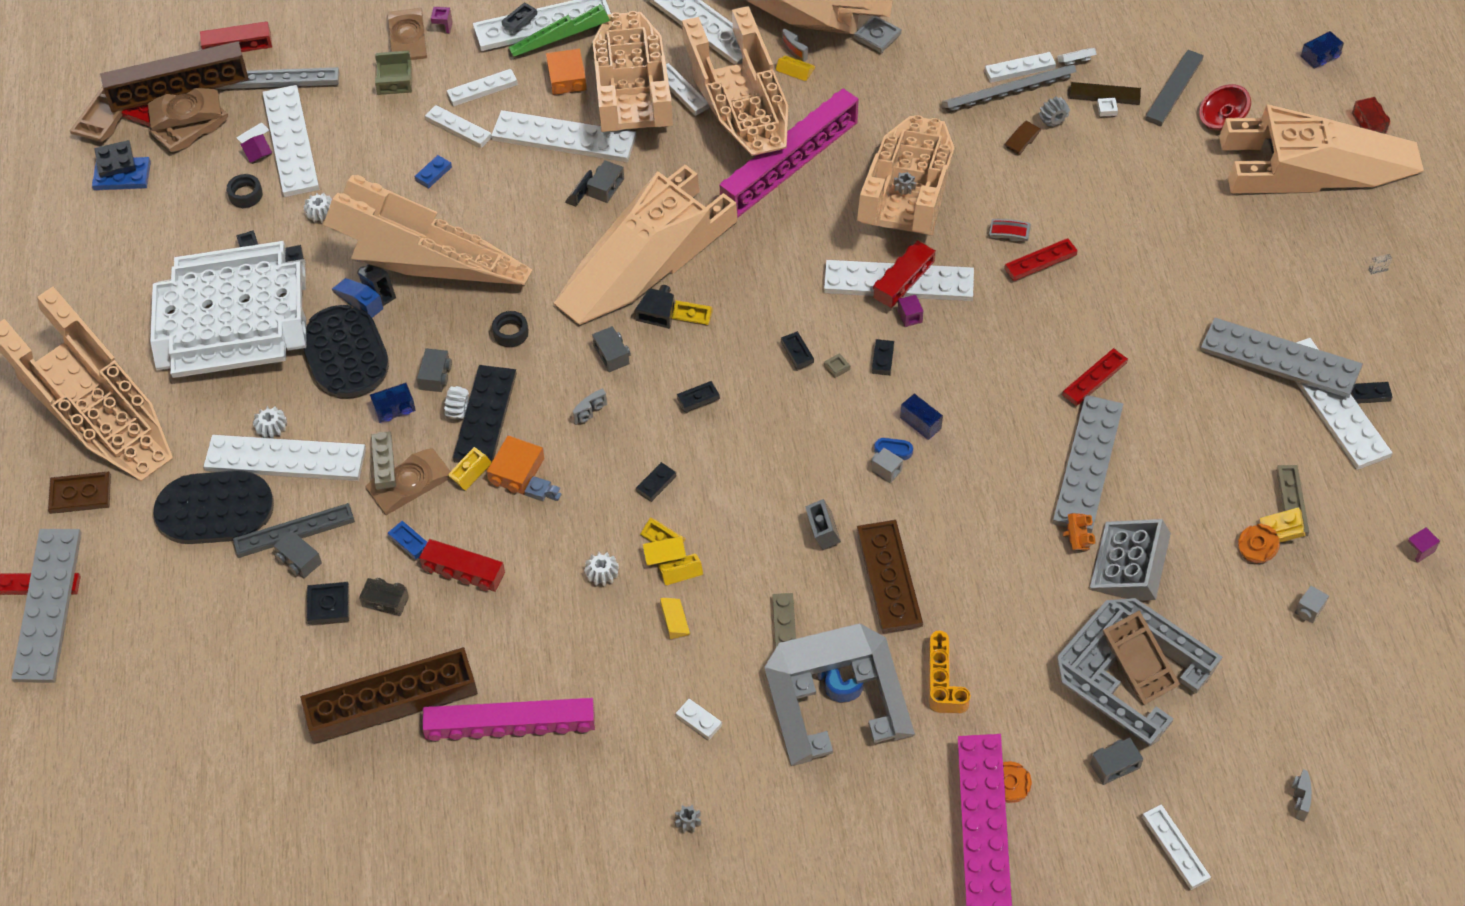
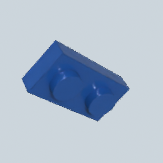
M437 155L414 176L415 181L429 189L452 168V164Z
M403 521L387 533L392 541L415 560L420 557L427 544L425 539Z

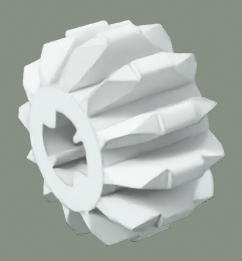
M316 193L315 196L310 195L309 199L305 200L304 212L307 218L313 220L314 223L318 220L322 223L326 218L332 198L326 196L325 193L321 195Z
M451 386L449 388L444 407V413L447 417L452 419L464 418L469 399L467 389L458 386Z
M267 406L266 410H259L260 414H254L253 426L258 435H262L264 438L270 436L273 439L274 435L281 436V431H286L287 419L282 410H278L276 407L270 409Z
M598 552L597 556L591 554L590 560H586L584 571L589 582L594 581L596 586L602 583L605 587L606 582L613 583V578H617L619 564L614 556L609 557L608 552L604 555Z

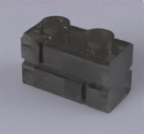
M368 578L359 599L362 607L401 616L409 595L407 588L401 583L390 584L381 578Z

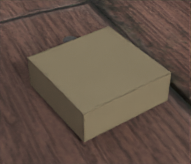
M840 353L824 361V366L834 378L849 371L851 367Z

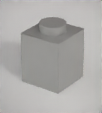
M883 448L880 453L877 452L871 460L872 472L889 483H892L903 468V459L886 448Z
M1310 586L1298 603L1295 613L1302 619L1314 623L1325 607L1329 595Z

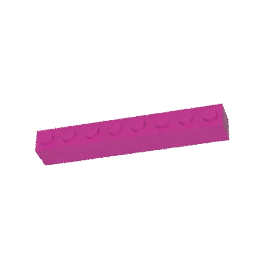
M593 698L423 707L424 736L426 740L432 741L445 738L459 740L463 737L478 739L483 736H524L534 733L545 735L552 732L565 734L570 731L585 733L595 730Z

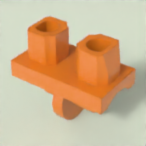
M1078 513L1068 514V531L1063 532V537H1069L1073 550H1090L1089 546L1096 543L1093 533H1087V526H1091L1093 523L1092 516Z

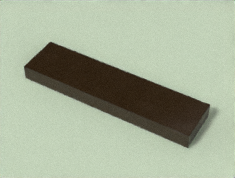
M1071 82L1070 99L1098 101V99L1115 98L1116 103L1140 105L1141 88Z

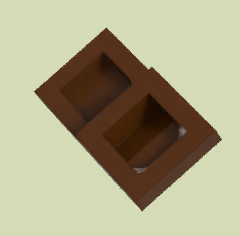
M1026 120L1010 136L1005 146L1021 155L1029 143L1032 144L1041 128Z

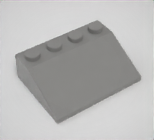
M1163 519L1106 522L1090 589L1127 599L1136 598L1139 601L1156 600L1171 535Z

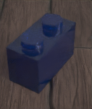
M1329 31L1305 43L1301 57L1315 69L1325 65L1332 59H1337L1342 54L1344 43L1334 33Z
M407 383L370 394L372 406L379 423L416 411Z
M915 393L901 404L900 418L929 440L942 429L943 415Z

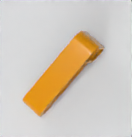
M935 631L930 637L929 706L934 712L964 713L969 708L970 692L965 687L949 686V636L944 631ZM941 679L943 680V682H937L935 680ZM935 698H942L943 701H937ZM959 698H960V699H963L964 701H963V702H960V701H957L956 699H959Z

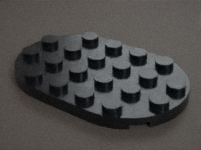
M335 305L320 310L309 319V323L306 326V348L303 349L317 384L325 392L338 397L352 398L366 394L380 385L387 375L389 359L376 324L366 311L354 309L351 305Z
M224 471L189 474L175 479L163 488L156 498L153 515L160 532L174 542L181 544L233 541V538L255 532L263 524L266 525L273 513L274 498L266 481L251 472Z

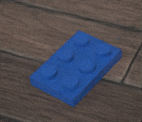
M135 157L136 170L100 178L96 161L92 181L93 190L147 188L151 165L150 158Z

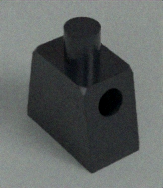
M370 264L358 269L357 274L361 283L369 286L380 295L383 306L396 298L387 271Z
M661 285L659 290L648 289L635 309L636 321L670 329L675 306L674 294L670 293L671 288L667 285Z

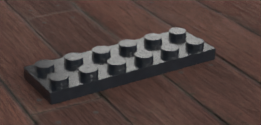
M479 365L453 455L455 463H459L474 447L485 454L492 463L515 383L516 369Z

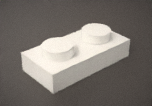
M1088 48L1058 55V62H1064L1065 65L1075 63L1076 59H1081V61L1090 60L1091 56L1096 55V49Z
M688 699L676 712V718L708 741L722 726V722L691 699Z

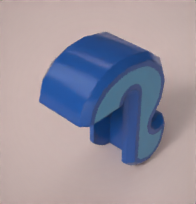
M838 668L817 673L818 679L823 680L826 678L825 691L831 700L849 702L858 698L863 691V683L857 684L855 678L843 682Z

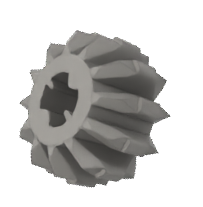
M1055 96L1053 99L1049 98L1048 102H1044V106L1040 107L1039 115L1044 124L1055 127L1056 124L1060 125L1062 121H1065V118L1069 116L1068 112L1070 109L1064 99Z

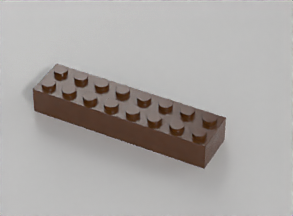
M239 41L100 73L102 86L112 113L147 105L165 94H187L195 88L214 89L249 80Z
M462 647L300 696L310 736L313 743H318L423 711V707L443 705L476 695L478 692L465 648Z

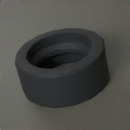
M240 174L233 177L227 184L229 200L236 207L248 208L254 206L263 196L260 181L254 175ZM245 186L255 188L247 195L240 196L235 194L239 188Z
M502 312L495 317L492 323L495 341L502 346H518L525 342L528 337L527 320L519 312ZM509 323L521 326L520 331L512 335H505L499 330L502 326Z

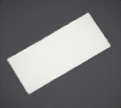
M261 122L236 138L243 143L254 136L266 133L269 129Z

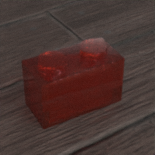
M1376 97L1355 101L1352 115L1360 128L1386 134L1391 121Z

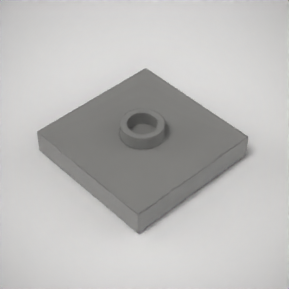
M872 16L854 34V39L882 53L901 34L902 29L878 16Z

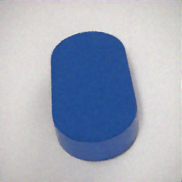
M880 438L874 444L875 454L877 452L880 453L883 448H886L903 460H907L913 455V445L906 440Z

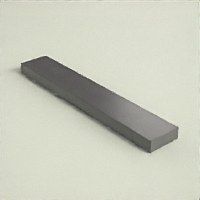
M1187 50L1147 113L1145 120L1162 126L1201 64L1204 55Z
M347 503L233 538L238 558L273 548L291 530L302 539L354 523L355 520L350 504Z

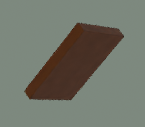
M110 471L51 477L48 501L49 514L109 508Z

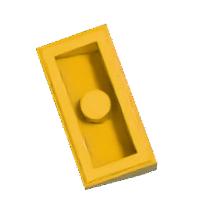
M786 55L778 59L776 71L803 81H807L815 69V65Z
M675 300L672 319L709 325L713 307Z
M474 447L448 476L466 491L491 465V461L485 454Z
M651 517L640 534L651 542L682 536Z
M682 536L643 544L647 565L686 558Z
M695 553L687 555L686 558L658 564L665 585L703 575L701 561Z
M660 598V605L670 639L690 635L681 600Z

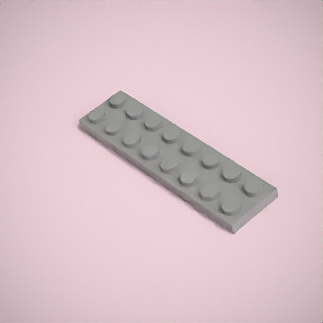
M1214 318L1201 346L1202 352L1347 398L1351 395L1363 363L1218 318Z
M1089 395L1085 397L1052 524L1068 528V514L1091 515L1093 523L1091 526H1087V532L1092 533L1123 403Z
M39 529L12 673L13 682L55 683L82 534L80 529Z

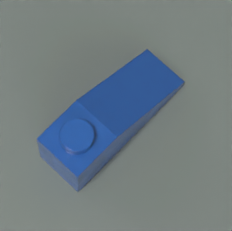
M345 278L332 288V291L355 309L366 311L372 318L383 310L380 295L367 285Z

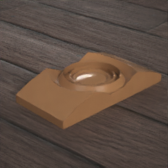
M422 8L388 12L391 51H410L411 60L427 58Z
M102 86L70 129V133L102 142L114 133L118 121L123 117L121 113L123 110L111 112Z
M195 88L187 94H165L148 103L152 131L222 117L219 95L215 89Z
M221 108L222 117L154 131L151 129L150 132L170 152L179 151L190 147L201 135L214 132L227 119L228 113Z
M430 448L411 454L402 464L395 467L396 487L376 490L375 478L365 487L383 513L388 515L449 480L448 474L451 471L435 450Z
M1140 610L1102 630L1130 686L1143 705L1180 685Z

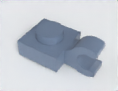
M534 476L524 491L525 496L544 501L545 497L558 501L562 495L558 493L560 487L551 486L550 481Z

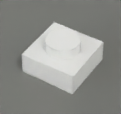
M1115 98L1098 99L1097 106L1100 116H1117L1118 108Z

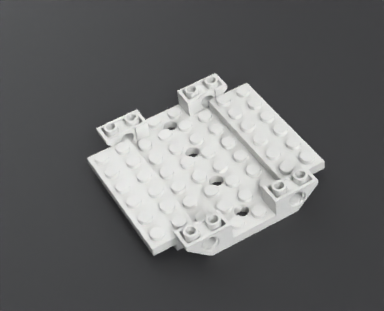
M284 241L174 257L171 279L153 283L150 342L156 370L171 368L170 374L172 378L282 362L286 361V347L287 350L306 348V317L302 310V290H306L305 259L285 262ZM282 293H287L284 297H279ZM244 299H249L248 302L242 303ZM212 304L210 308H206L207 305ZM171 310H175L174 313L168 314Z

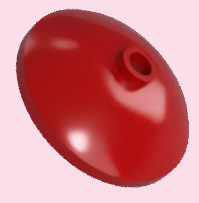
M1227 84L1211 91L1202 101L1199 109L1200 119L1206 127L1213 130H1222L1226 118H1245L1251 108V96L1240 85Z

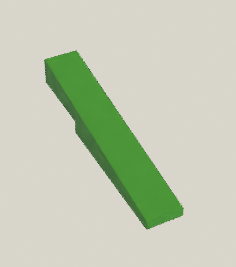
M599 4L572 20L569 15H566L510 46L509 49L513 56H517L606 23L610 19L603 6Z

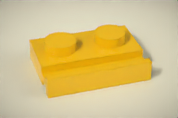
M1299 507L1260 518L1261 524L1269 525L1276 531L1280 543L1306 536L1302 512Z

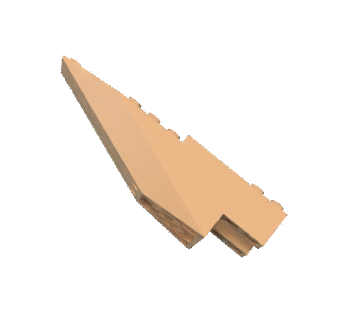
M746 0L788 24L803 29L854 35L857 31L859 15L890 18L892 0Z
M749 6L732 10L733 32L742 52V63L723 68H713L709 56V41L699 17L682 20L683 42L692 62L693 80L719 122L751 156L787 148L788 104L774 73L773 63Z
M630 11L628 13L615 12L608 14L610 21L601 25L593 40L601 132L673 126L671 95L660 33L641 12Z
M1268 104L1261 118H1226L1219 136L1222 150H1261L1265 139H1272L1274 148L1271 161L1234 162L1228 177L1231 193L1320 192L1321 188L1376 187L1424 172L1417 142Z
M919 115L909 116L884 136L860 194L857 221L864 224L934 235L954 152V145L945 121H940L937 118L927 119ZM908 172L911 176H915L916 188L911 189V194L901 195L898 190L895 191L894 178H898L899 173Z
M687 165L682 166L669 178H666L657 171L584 257L559 294L554 305L578 325H581L634 302L669 272L674 274L737 222L736 202L724 193L707 207L695 200L693 197L699 193L698 174Z
M352 175L347 181L344 192L341 194L337 193L334 196L323 223L327 227L358 240L351 257L352 260L405 275L525 285L532 272V269L527 265L522 264L487 241L482 240L480 236L471 235L460 227H453L444 220L435 219L436 211L386 190L380 184L368 182L359 175Z
M51 287L37 297L40 311L63 336L64 343L36 362L33 359L32 350L5 319L0 321V353L15 369L17 379L88 450L140 481L173 459L152 403L54 287Z

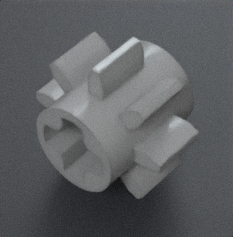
M908 172L899 173L898 178H894L895 191L898 190L901 195L911 194V189L916 188L915 176H911Z
M682 805L681 811L675 812V818L678 819L675 821L676 827L681 826L683 833L686 831L695 832L696 825L701 826V819H699L701 816L700 810L695 811L693 805L690 807Z

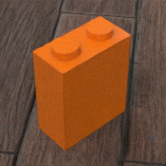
M580 48L546 53L553 95L587 90Z
M508 435L487 470L488 481L494 486H501L513 493L518 492L524 495L530 480L535 476L545 459L543 447Z

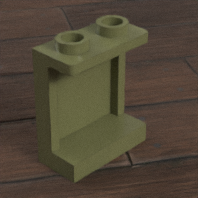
M410 51L376 53L377 78H375L377 95L411 93L412 62Z

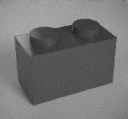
M604 160L601 166L597 167L594 176L587 182L589 196L608 203L624 180V167Z
M613 326L592 334L593 346L608 372L630 364L629 356H631L629 347L627 345L624 346L620 332H616Z
M425 348L417 377L420 390L443 391L444 385H447L448 382L447 372L452 367V359L449 358L447 350Z
M822 499L805 506L814 537L821 548L824 550L840 543L841 539L832 511L825 500Z
M292 530L274 545L277 560L282 564L285 562L293 574H299L304 579L322 564L319 553Z
M1131 738L1124 741L1120 739L1106 749L1100 748L1093 753L1090 765L1102 784L1105 785L1140 769L1143 757Z

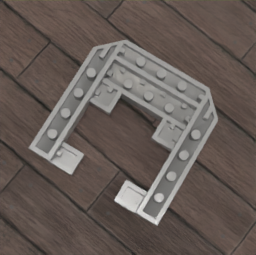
M1136 598L1106 600L1058 655L1057 660L1061 682L1066 688L1151 746L1160 740V737L1172 724L1174 718L1158 707H1155L1146 718L1113 695L1121 682L1107 673L1108 669L1117 659L1112 653L1102 630L1140 610L1163 654L1187 669L1180 677L1179 682L1195 693L1200 690L1205 682H1208L1223 657Z
M859 623L778 644L764 669L791 766L811 762L813 758L833 754L828 731L807 736L797 700L815 695L816 689L812 674L851 665L857 684L872 680L877 681L887 716L869 720L868 722L874 743L893 738L895 741L915 736L886 637Z

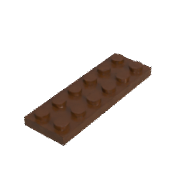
M890 520L858 525L857 533L882 633L923 627V620L897 521Z

